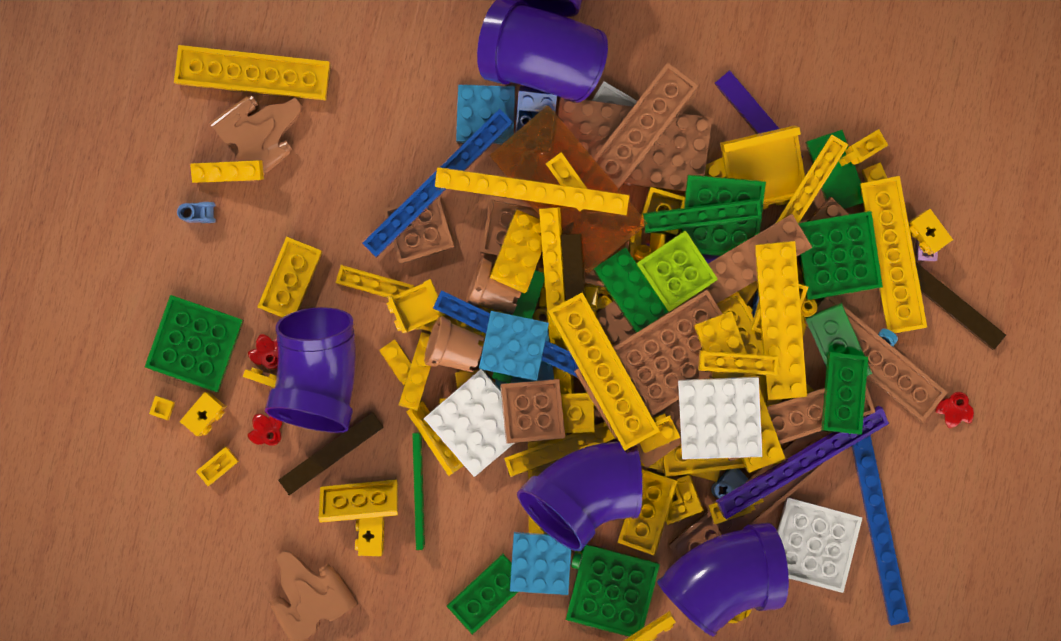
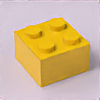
M650 187L638 227L644 228L643 213L684 208L685 197ZM678 229L658 231V233L675 237Z

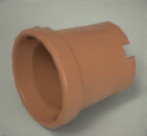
M482 258L473 276L466 302L475 307L481 306L512 315L521 292L489 278L494 266L492 262Z
M441 316L435 322L425 352V365L433 367L441 365L473 372L471 366H477L483 346L478 345L479 340L484 341V337L454 325L449 319Z

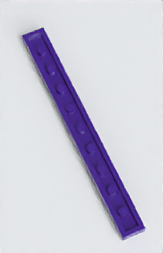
M877 406L874 408L875 413L863 416L861 435L832 432L716 500L722 516L728 519L888 425L889 422L883 408Z

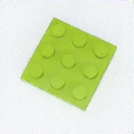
M686 231L636 263L669 312L718 280Z

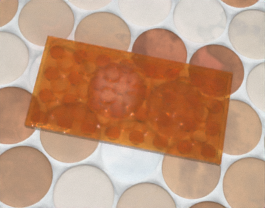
M549 105L489 155L507 177L560 185L546 163L562 152L587 189L623 194ZM528 201L539 216V209L560 207L562 235L582 233L584 270L588 274L648 224L630 201L627 215L583 209L579 212L574 207Z

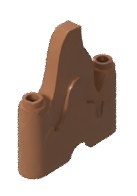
M252 96L245 97L209 123L229 147H238V154L236 156L238 161L262 160L265 175L291 154L290 151L293 150L286 140L284 142L281 140L302 113V105L296 98L284 104L269 105L250 116L257 109L256 106L258 104Z
M284 551L276 556L281 569V585L291 605L284 598L281 599L278 596L270 601V607L289 641H303L320 628L319 622L321 619L334 621L358 605L338 573L329 564L320 568V574L318 575L311 571L292 552Z

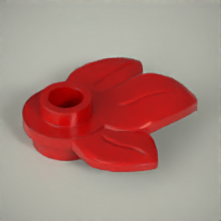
M260 334L256 340V349L248 351L250 360L256 365H264L268 369L277 368V338L272 341L267 335ZM273 356V360L269 362V358Z
M955 392L949 398L941 400L935 410L936 413L945 414V423L948 428L958 426L961 421L970 424L974 418V410L968 404L969 398L963 392ZM958 399H962L961 404H956Z
M255 414L252 420L254 430L247 434L249 440L257 445L264 443L269 446L277 445L282 438L280 431L282 421L271 416L268 418L263 414ZM273 433V438L269 439V435Z

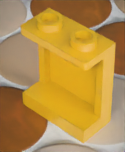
M431 279L395 296L388 297L389 302L386 303L390 313H394L397 320L394 323L397 330H402L404 334L431 323L441 316H447L433 309L438 294Z

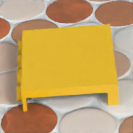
M794 125L720 143L726 178L766 182L763 209L768 208L770 204L774 203L776 205L786 204L787 200H791L805 178L798 135H801L800 127Z

